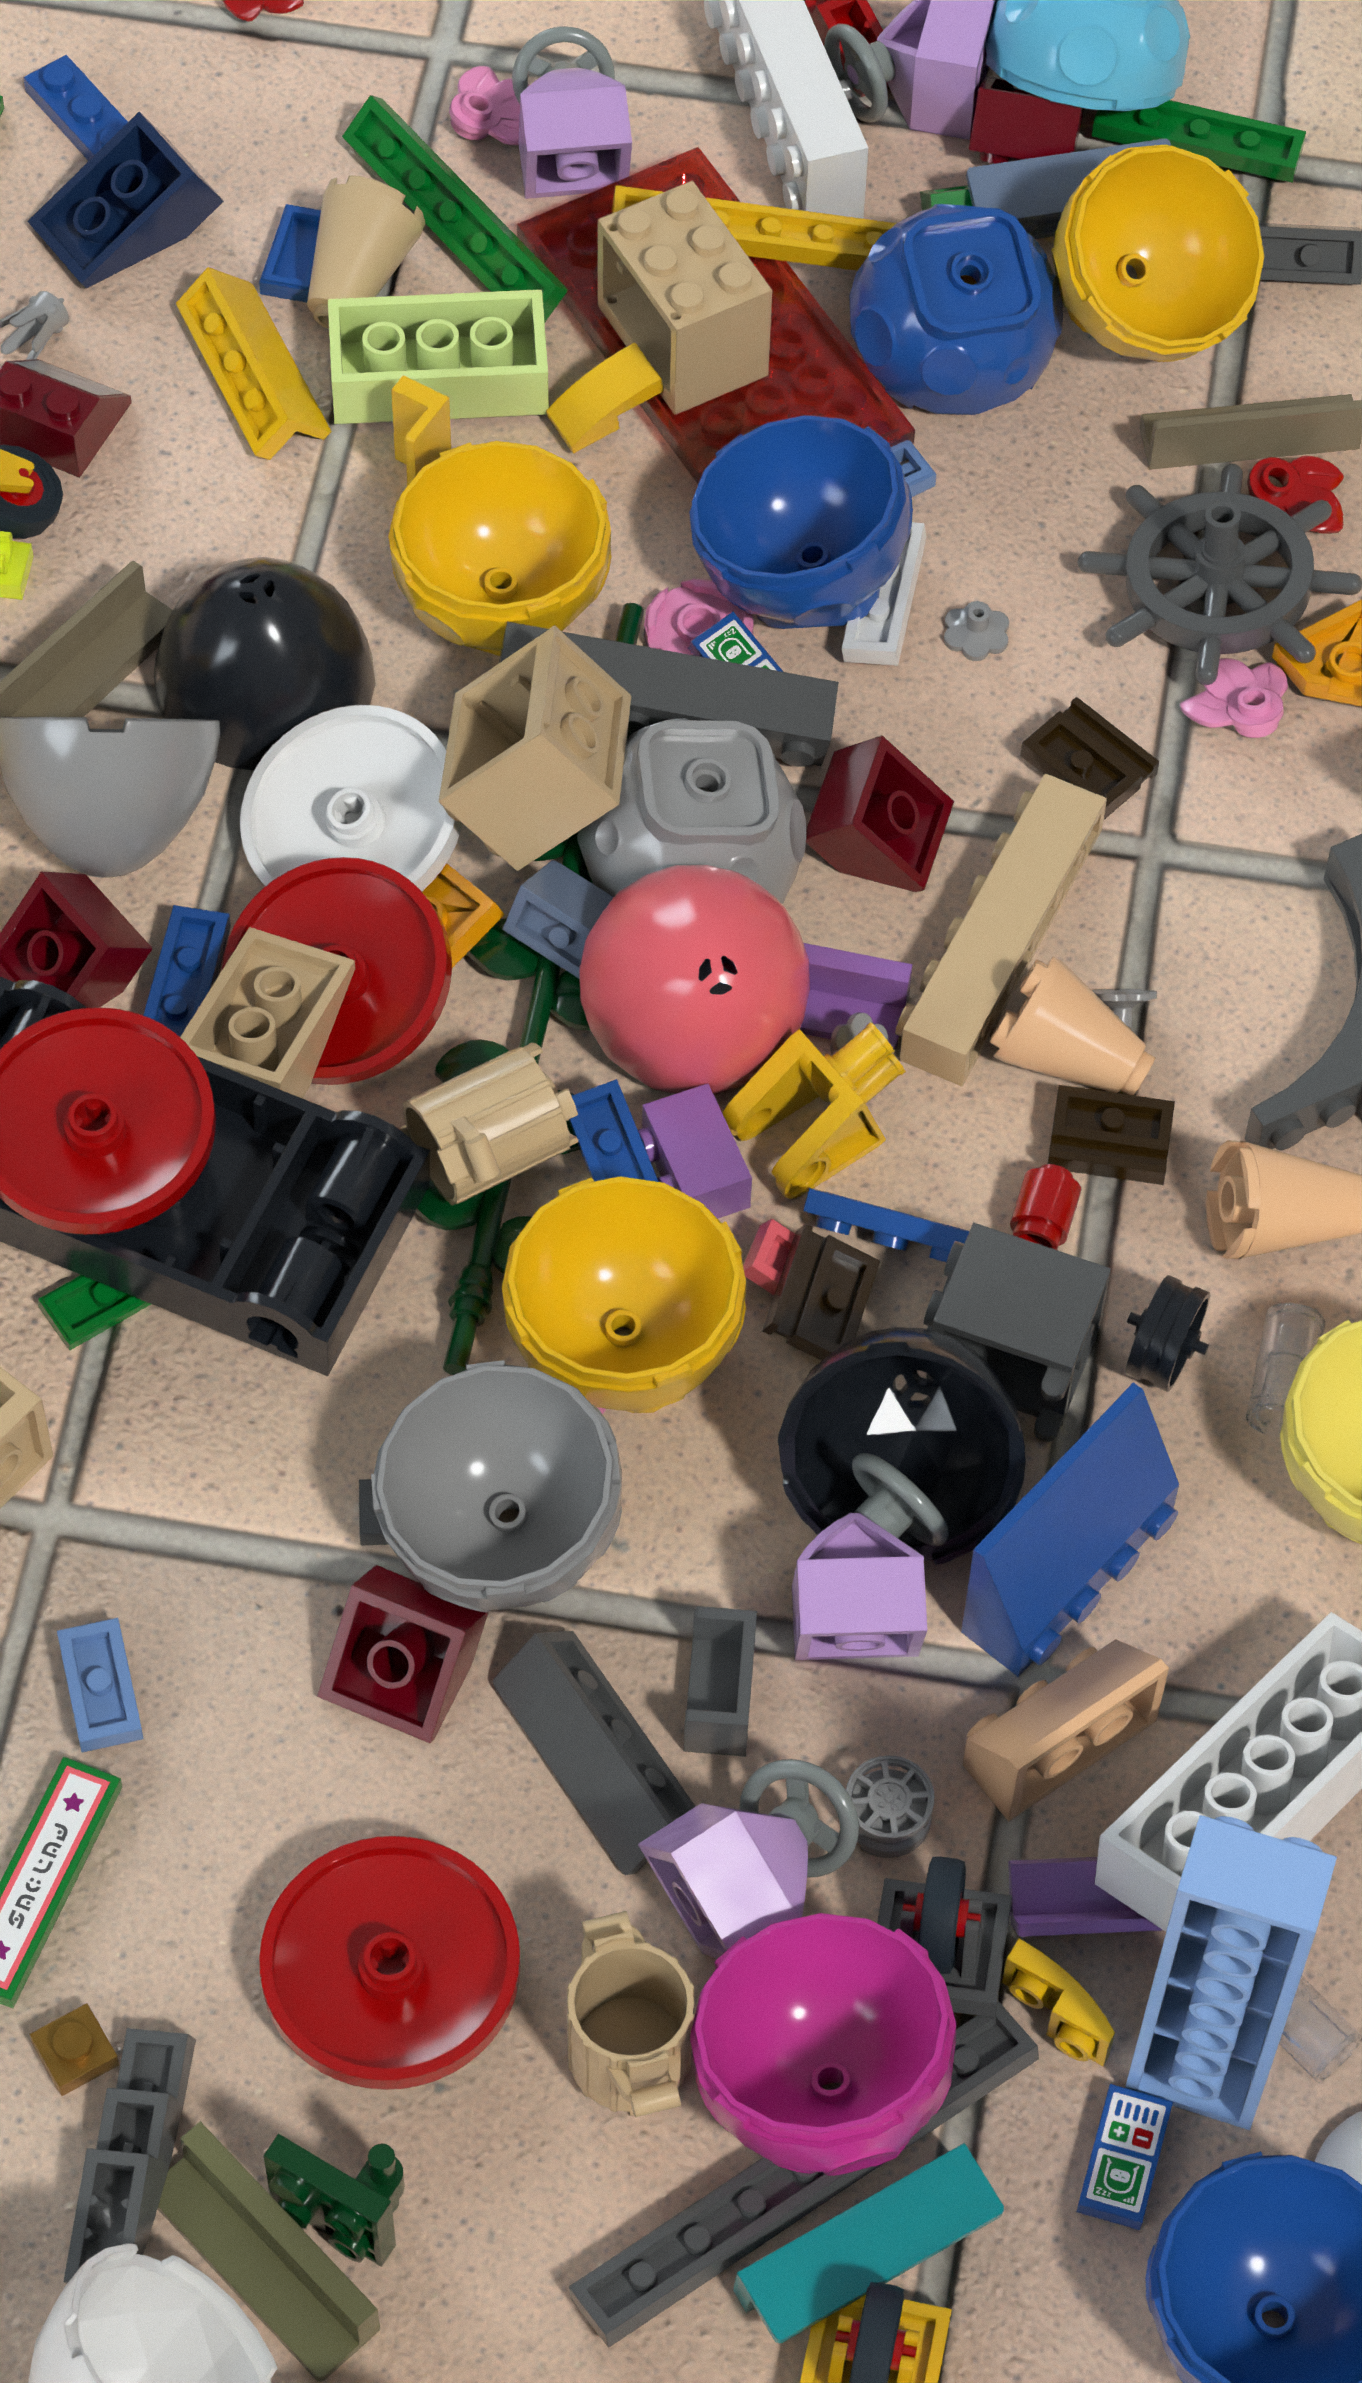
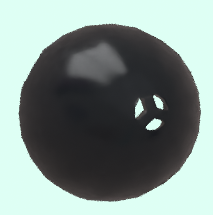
M268 557L247 558L224 564L208 573L181 596L171 612L162 633L154 666L156 702L163 719L218 720L220 723V738L215 762L230 768L251 771L255 770L272 745L303 721L335 708L371 705L376 684L372 652L358 617L345 598L333 585L305 567L286 560ZM254 599L256 604L245 602L244 600Z
M894 1327L870 1331L844 1343L810 1370L789 1402L778 1434L785 1494L800 1518L817 1535L835 1521L849 1513H855V1510L869 1497L854 1476L852 1461L860 1453L873 1454L894 1466L912 1481L934 1504L944 1518L949 1530V1536L946 1543L941 1546L925 1544L906 1531L898 1538L923 1555L924 1561L933 1560L935 1565L947 1563L973 1551L1015 1507L1024 1482L1026 1458L1022 1427L1017 1408L997 1374L975 1350L952 1337L924 1328ZM917 1371L928 1373L933 1380L920 1377ZM899 1375H903L906 1381L901 1390L896 1389L895 1379ZM916 1392L928 1396L923 1400H911V1397Z

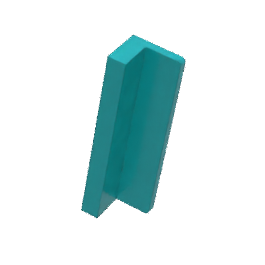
M963 2143L737 2272L733 2291L745 2312L748 2313L755 2308L776 2343H783L865 2296L870 2282L887 2283L1000 2218L1004 2212V2205L968 2147Z

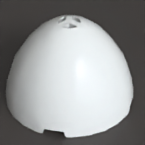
M128 2243L105 2248L89 2258L64 2287L36 2339L28 2383H271V2378L277 2370V2365L257 2328L235 2300L211 2278L177 2256L172 2255L160 2261L136 2254L138 2251L137 2245Z

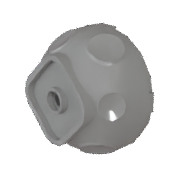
M677 718L646 726L628 737L625 748L619 805L578 831L577 841L592 883L613 897L620 890L647 874L675 865H709L733 870L747 876L765 888L783 904L796 878L800 862L805 853L806 819L803 806L784 771L775 759V754L772 752L769 741L755 727L738 721H697ZM700 787L707 788L711 792L703 791L700 789Z
M504 1360L466 1365L467 1370L440 1379L408 1404L400 1413L378 1451L374 1474H371L374 1512L387 1543L408 1571L423 1585L424 1590L453 1604L486 1613L491 1610L526 1607L540 1602L545 1603L574 1587L596 1560L605 1554L613 1541L622 1513V1468L616 1439L601 1411L591 1404L577 1388L535 1368L506 1365ZM515 1509L519 1511L518 1517L512 1522L505 1523L499 1520V1516L504 1510Z

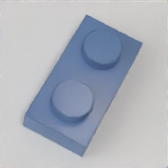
M114 1618L58 1630L57 1635L81 1752L144 1739L119 1619Z

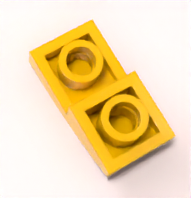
M634 342L601 362L571 385L546 410L547 417L574 454L620 429L617 416L664 391L662 379Z
M1018 1938L1006 1959L1002 1983L1008 1986L1012 1995L1025 2005L1036 2009H1042L1045 2006L1052 2010L1046 2035L1054 2039V2043L1059 2050L1075 2060L1085 2062L1090 2059L1104 2066L1110 2055L1115 2035L1105 2014L1085 1989L1061 1966L1038 1949Z

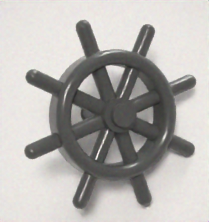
M1228 464L1223 468L1219 492L1189 495L1164 506L1143 486L1133 485L1129 487L1126 492V500L1145 520L1134 533L1127 554L1085 551L1080 554L1077 561L1078 567L1085 573L1126 576L1127 593L1135 612L1107 630V643L1112 647H1121L1150 629L1156 635L1175 646L1198 652L1195 676L1202 685H1211L1216 681L1220 654H1235L1254 650L1274 640L1298 662H1311L1316 655L1314 645L1293 627L1306 610L1311 593L1355 595L1362 589V579L1355 573L1314 570L1313 550L1305 533L1331 516V505L1325 500H1317L1296 514L1289 516L1286 512L1267 501L1241 494L1243 471L1236 464ZM1205 530V537L1201 540L1193 534V532ZM1238 532H1244L1256 538L1244 545L1238 538ZM1171 542L1188 559L1156 557V555ZM1277 551L1284 559L1287 567L1254 564ZM1152 578L1185 582L1162 594ZM1251 587L1283 590L1274 600L1268 603ZM1197 599L1204 602L1203 615L1183 609ZM1234 602L1246 612V614L1225 617L1226 606Z

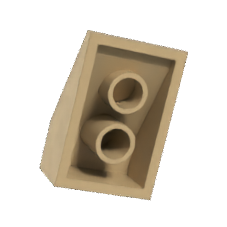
M249 927L180 1038L187 1043L198 1057L303 1099L310 1087L355 971V960Z

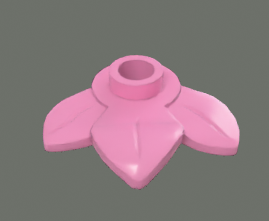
M487 66L474 67L465 72L458 81L459 94L452 99L449 107L452 128L466 139L482 140L490 135L503 144L519 145L520 104L513 90L512 79L499 81L494 71Z
M1221 658L1216 681L1211 685H1204L1206 688L1204 692L1180 703L1181 711L1200 725L1209 728L1234 725L1236 731L1245 737L1261 738L1273 733L1279 725V721L1284 713L1281 697L1288 689V681L1284 671L1271 662L1261 664L1251 670L1243 662L1232 658Z

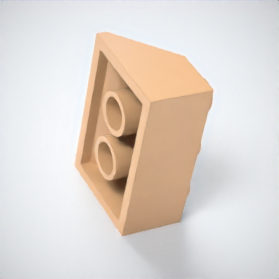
M1117 1639L1099 1651L1095 1647H1090L1078 1654L1068 1664L1066 1673L1048 1684L1046 1680H1041L1030 1686L1018 1698L1017 1706L1002 1716L998 1717L996 1713H992L978 1721L967 1734L962 1765L1009 1822L1155 1723L1169 1667L1161 1658Z

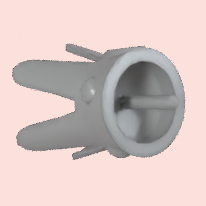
M40 291L36 296L30 298L29 304L26 307L1 319L0 328L8 324L18 327L1 345V353L5 355L11 354L35 336L32 341V350L26 360L37 359L52 334L60 333L69 322L68 312L63 305L64 299H58L47 291Z

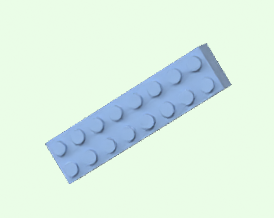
M1203 1815L1199 1816L1177 1889L1125 2088L1173 2101L1172 2106L1247 2130L1251 2129L1316 1934L1337 1856L1322 1852L1319 1846L1302 1838L1288 1837L1281 1840L1255 1832L1249 1824L1237 1818L1220 1816L1212 1819Z

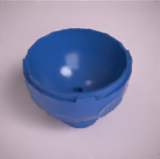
M935 204L932 208L917 212L898 222L879 237L872 246L869 255L854 277L849 294L851 335L870 373L882 383L886 394L910 409L913 406H917L934 414L976 415L1015 401L1027 390H1032L1048 366L1057 338L1061 335L1063 328V302L1059 290V279L1054 275L1046 253L1034 237L1026 233V230L1015 216L999 208ZM969 275L976 280V284H967L960 276Z
M803 415L766 423L745 435L740 434L716 452V458L703 471L692 499L689 514L693 546L722 596L741 610L756 615L760 621L774 628L847 625V622L850 620H855L858 617L862 619L867 616L879 598L880 587L887 583L897 568L912 527L913 506L911 491L908 483L905 481L902 466L892 452L889 442L869 426L863 429L845 419Z
M1260 2151L1222 2162L1221 2167L1195 2182L1163 2221L1157 2241L1153 2245L1148 2258L1145 2278L1146 2300L1165 2353L1176 2370L1177 2376L1183 2383H1362V2185L1341 2169L1293 2155H1262ZM1266 2311L1278 2312L1283 2317L1285 2325L1279 2328L1270 2327L1263 2321L1262 2314Z

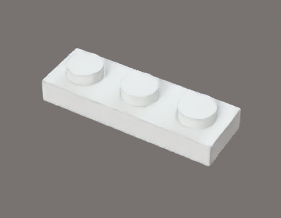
M912 522L910 536L905 542L901 560L887 583L880 587L879 598L874 603L869 614L862 619L858 617L847 622L841 648L844 662L898 666L926 542L924 523Z

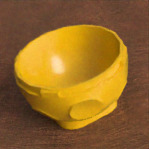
M1174 146L1130 147L1108 156L1083 179L1070 196L1058 222L1054 247L1051 249L1055 274L1059 279L1062 302L1064 307L1067 308L1070 319L1083 332L1089 333L1096 339L1097 343L1122 356L1150 359L1157 362H1173L1187 359L1225 340L1248 319L1247 314L1256 301L1264 262L1258 217L1246 198L1249 193L1229 169L1224 172L1209 158ZM1126 265H1130L1135 269L1137 273L1136 279L1131 278L1127 274Z
M502 441L472 445L470 442L439 453L440 458L422 467L396 501L388 535L394 577L399 589L413 607L417 618L447 641L500 656L507 621L550 629L555 625L560 631H563L597 599L610 569L612 558L610 548L611 527L607 512V502L593 478L587 480L571 462L534 445Z
M621 1176L593 1181L591 1177L558 1190V1196L541 1206L534 1213L510 1246L502 1283L506 1324L513 1341L528 1364V1368H535L577 1388L595 1407L631 1413H654L667 1405L684 1399L686 1394L699 1386L714 1371L736 1343L743 1326L746 1310V1278L741 1257L742 1250L726 1221L721 1223L703 1203L666 1183ZM629 1328L633 1332L627 1336H620L614 1330Z

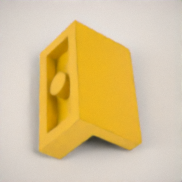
M403 375L391 389L395 459L406 464L408 486L422 467L440 458L439 453L451 449L450 401L448 396Z

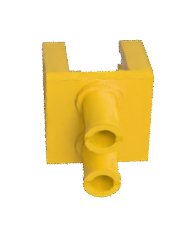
M871 1022L832 1056L828 1053L822 1055L805 1034L798 1029L735 1095L722 1114L732 1135H737L741 1141H747L818 1097L825 1102L831 1103L778 1160L771 1171L776 1178V1187L786 1198L793 1199L804 1195L809 1191V1188L813 1189L886 1141L866 1103L906 1071L894 1056L895 1050Z

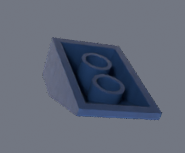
M139 111L27 222L87 289L187 238L224 201L171 141Z

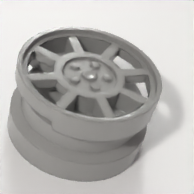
M889 1755L872 1758L861 1764L853 1772L847 1783L846 1791L850 1795L857 1811L859 1821L857 1842L861 1845V1849L877 1857L894 1858L906 1855L918 1848L929 1833L935 1798L932 1783L922 1768L908 1759ZM881 1766L882 1770H877L864 1775L870 1769H874ZM888 1766H898L908 1772L904 1773L899 1770L889 1769Z

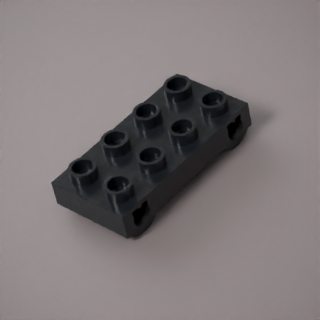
M0 977V1049L15 1035L42 1019L58 1013L84 1009L86 1007L70 994L52 985L35 980L12 982ZM198 1057L208 1076L213 1094L216 1114L214 1143L209 1159L195 1184L168 1210L143 1224L129 1229L105 1234L83 1235L61 1232L38 1225L11 1209L0 1198V1242L315 1372L329 1376L430 1186V1150L416 1145L410 1137L396 1126L377 1116L352 1110L335 1112Z

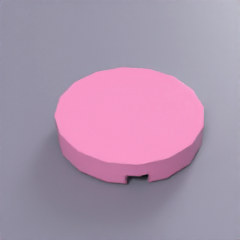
M692 579L682 581L681 587L674 588L669 592L667 587L655 596L646 610L644 639L647 647L693 655L688 649L690 642L734 611L752 634L754 619L752 614L741 610L722 596L713 581Z

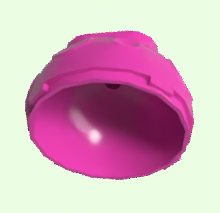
M818 1913L773 1923L749 1939L742 1936L714 1962L716 1969L700 1992L690 2034L692 2055L696 2069L695 2078L701 2097L714 2119L749 2149L770 2160L775 2165L788 2170L808 2174L823 2172L830 2176L846 2174L871 2166H878L897 2158L910 2139L929 2122L942 2106L952 2081L956 2045V2020L945 1980L929 1959L928 1951L898 1928L893 1932L866 1918ZM830 2083L842 2084L835 2090H825L822 2088Z

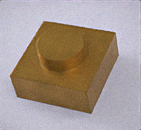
M88 2003L29 2034L32 2045L61 2097L119 2066L118 2056Z

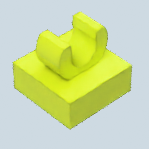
M0 531V597L23 600L34 557L32 543L13 541L12 533Z

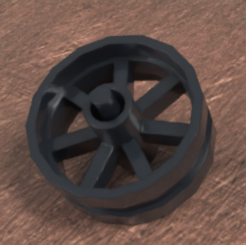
M1167 1275L1156 1290L1148 1309L1145 1308L1142 1315L1131 1312L1127 1319V1323L1136 1326L1134 1333L1136 1338L1127 1361L1126 1375L1140 1381L1142 1379L1148 1380L1153 1383L1154 1387L1169 1392L1179 1378L1187 1359H1191L1194 1352L1202 1355L1207 1353L1209 1344L1200 1341L1202 1334L1200 1328L1209 1305L1210 1292L1196 1286L1194 1288L1188 1287L1182 1283V1280Z

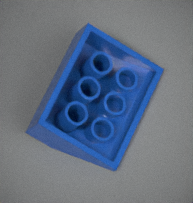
M1133 1382L973 1550L961 1633L1017 1677L1033 1661L1039 1666L1045 1663L1061 1642L1062 1636L1059 1633L1072 1620L1078 1624L1083 1622L1098 1604L1101 1598L1099 1593L1101 1588L1111 1578L1117 1582L1121 1581L1137 1562L1140 1556V1552L1137 1550L1149 1537L1156 1541L1159 1540L1170 1529L1177 1518L1178 1511L1174 1509L1179 1482L1145 1393L1137 1384Z

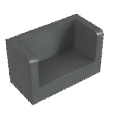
M695 1607L683 1752L746 1757L757 1611Z

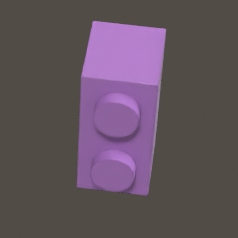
M708 1083L642 1105V1129H639L638 1132L650 1162L655 1163L661 1176L657 1178L658 1182L666 1183L703 1203L717 1219L751 1207L752 1176Z

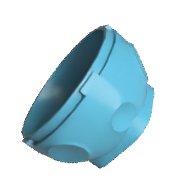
M996 0L984 43L987 53L986 65L995 74L1018 89L1053 102L1094 110L1132 111L1153 108L1174 98L1176 89L1182 86L1190 32L1184 9L1178 0Z

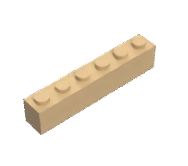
M1046 773L1043 775L1034 793L1028 790L1024 792L1014 815V822L1017 823L1011 834L1003 832L1000 835L991 856V864H994L988 876L978 875L968 897L967 905L970 906L969 911L964 919L956 916L948 929L943 946L947 949L940 962L932 959L927 966L920 984V991L923 994L916 1005L908 1003L901 1013L895 1031L896 1035L902 1037L900 1061L963 1087L1102 831L1107 798Z

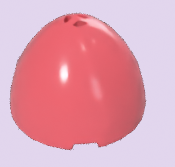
M709 865L671 866L647 874L620 890L589 932L585 940L579 970L580 1001L589 1028L605 1055L648 1087L673 1094L708 1083L713 1094L716 1095L747 1084L784 1042L800 1029L805 1017L810 991L809 958L800 931L786 908L774 895L747 876L733 870ZM722 956H725L734 963L736 967L735 975L724 971L721 961ZM705 959H709L712 972L700 981L698 979L699 968ZM719 982L731 985L732 987L730 991L722 995L710 993V989Z

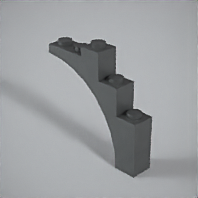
M1362 834L1330 848L1324 874V881L1343 913L1354 950L1356 977L1354 1003L1342 1030L1320 1060L1288 1088L1251 1108L1244 1138L1246 1142L1270 1149L1276 1148L1281 1151L1294 1146L1306 1134L1323 1126L1334 1128L1345 1123L1355 1112H1357L1362 1120Z

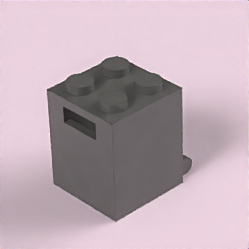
M973 1222L965 1244L955 1241L950 1250L944 1269V1275L948 1276L943 1292L938 1290L933 1292L925 1314L924 1325L928 1326L927 1330L952 1337L975 1350L995 1371L1014 1402L1017 1411L1037 1417L1034 1427L1035 1436L1040 1441L1050 1442L1057 1437L1064 1423L1099 1333L1111 1268ZM927 1373L926 1379L933 1380L931 1376Z

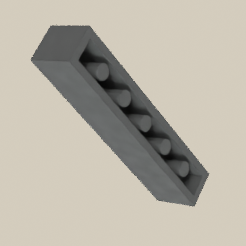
M507 621L499 663L549 629ZM563 632L631 695L627 736L646 726L677 718L697 721H738L755 727L769 741L775 758L782 759L786 764L797 767H805L811 764L822 766L831 742L839 682Z

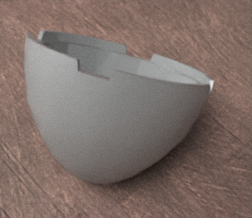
M0 717V771L6 791L25 823L52 854L70 868L88 876L100 878L125 876L143 868L160 855L188 823L206 793L217 758L220 723L218 720L125 718L122 729H90L87 717Z

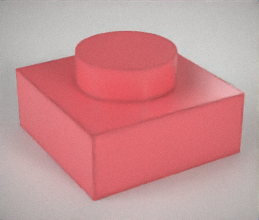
M770 1219L760 1225L743 1265L745 1277L774 1295L795 1233L774 1219Z

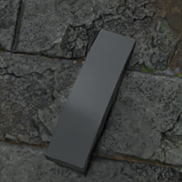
M126 2029L117 2087L107 2088L97 2147L96 2149L87 2148L63 2282L68 2283L89 2258L105 2248L128 2243L136 2244L138 2247L136 2254L143 2255L169 2170L184 2106L196 2039L189 2034Z

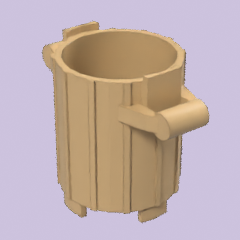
M536 1043L512 1049L402 1103L403 1118L406 1125L400 1127L399 1130L410 1137L416 1145L430 1150V1179L437 1188V1191L450 1205L459 1204L569 1150L570 1146L579 1142L576 1136L569 1133L566 1123L567 1120L578 1115L569 1089L566 1088L558 1092L550 1077L541 1070L533 1058L543 1053L542 1048Z
M627 1911L582 1921L584 1940L582 1943L581 1966L576 1971L572 1982L568 1984L567 1988L568 2069L572 2072L577 2087L582 2089L584 2096L609 2108L610 2111L629 2112V2116H634L635 2118L680 2107L681 2102L678 2089L684 2083L688 2072L692 2068L693 2055L690 2034L695 2017L693 1983L690 1982L686 1972L675 1956H670L644 1940L639 1930L631 1925Z

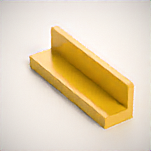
M207 267L176 302V305L255 456L271 460L296 431L325 440L331 433V429L254 285L249 281Z

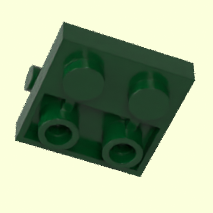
M278 2133L263 2155L269 2193L272 2198L302 2229H306L308 2224H311L331 2236L328 2240L329 2243L343 2256L358 2263H361L366 2257L382 2267L396 2246L393 2212L399 2206V2199L405 2187L403 2167L401 2162L395 2157L392 2147L383 2143L373 2146L368 2153V2161L356 2179Z

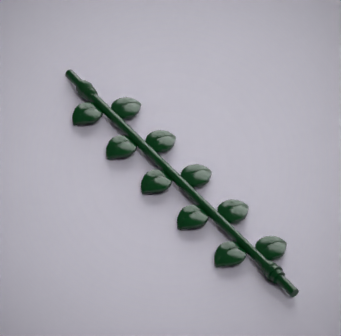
M626 603L623 605L615 641L637 644L644 614L642 606L636 603ZM578 832L534 860L546 861L564 855L562 865L592 883L577 841ZM507 918L500 919L466 954L489 975L505 981L519 980L536 974L519 1047H524L530 1043H536L541 1048L543 1047L550 1012L560 1021L574 1029L590 1030L580 1001V979L568 971L563 972L559 977L560 966L502 930ZM480 1039L464 1042L453 1047L441 1057L435 1067V1076L444 1083L509 1050L501 1044ZM541 1054L533 1057L537 1064H539ZM567 1120L566 1123L568 1131L570 1134L574 1135L569 1124V1121ZM578 1144L570 1146L569 1150L561 1154L580 1150ZM512 1178L454 1205L449 1204L437 1191V1188L430 1179V1186L416 1210V1213L428 1224L442 1230H458L474 1226L477 1223L468 1263L460 1272L455 1288L448 1299L449 1306L451 1307L449 1316L454 1322L443 1370L450 1375L467 1370L466 1365L469 1364L476 1329L483 1325L486 1315L490 1314L492 1310L493 1276L490 1271L492 1262L500 1272L505 1273L510 1246L531 1219V1216H517L507 1220L501 1226Z

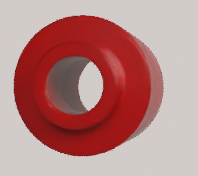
M1045 1164L1039 1168L1030 1169L1025 1173L1010 1221L1013 1236L1058 1250V1247L1067 1241L1082 1191L1080 1184L1073 1178L1070 1171L1058 1165Z

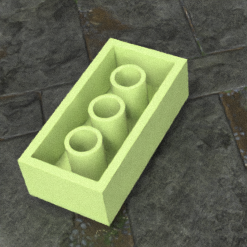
M542 290L328 299L334 424L393 422L391 389L403 375L448 396L450 401V419L547 414L546 410L549 408L548 363Z

